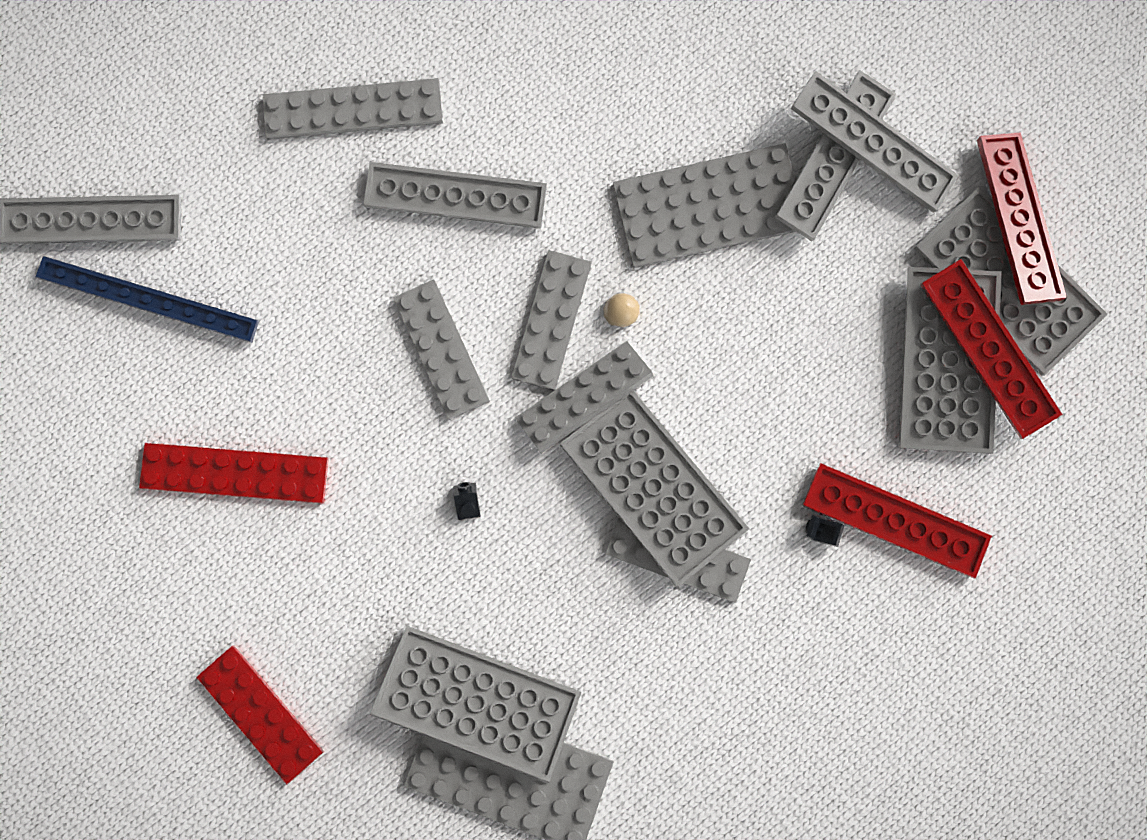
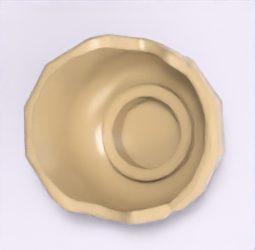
M619 293L606 301L603 307L604 317L612 326L627 327L636 322L640 315V305L635 297Z

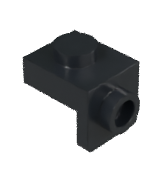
M462 482L453 486L458 520L481 517L476 483Z
M812 515L811 520H808L805 527L806 537L815 542L838 547L844 525Z

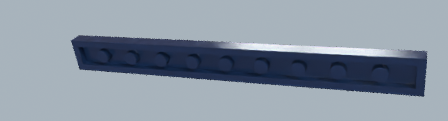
M46 256L42 257L35 276L40 280L250 343L253 342L259 321Z

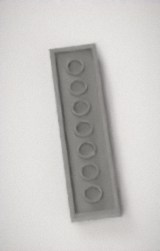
M861 70L855 75L846 91L848 95L881 119L884 118L897 95ZM822 133L774 218L808 240H815L860 159Z
M817 71L812 74L790 108L933 213L938 211L959 176Z
M439 78L262 94L265 137L267 140L443 123Z
M370 162L363 205L366 208L541 229L547 183Z
M180 195L0 198V244L181 241Z

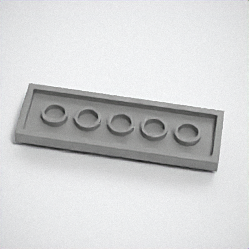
M548 250L511 377L513 380L553 391L556 390L591 268V261Z
M433 279L393 297L448 420L489 403L490 400L435 280Z
M626 341L515 418L542 454L654 375L633 347Z
M618 518L605 554L669 578L622 520ZM724 550L683 584L736 603L751 559Z

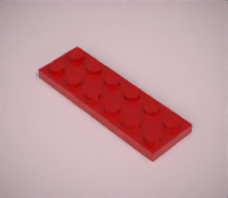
M232 645L196 677L286 785L325 752L235 645Z

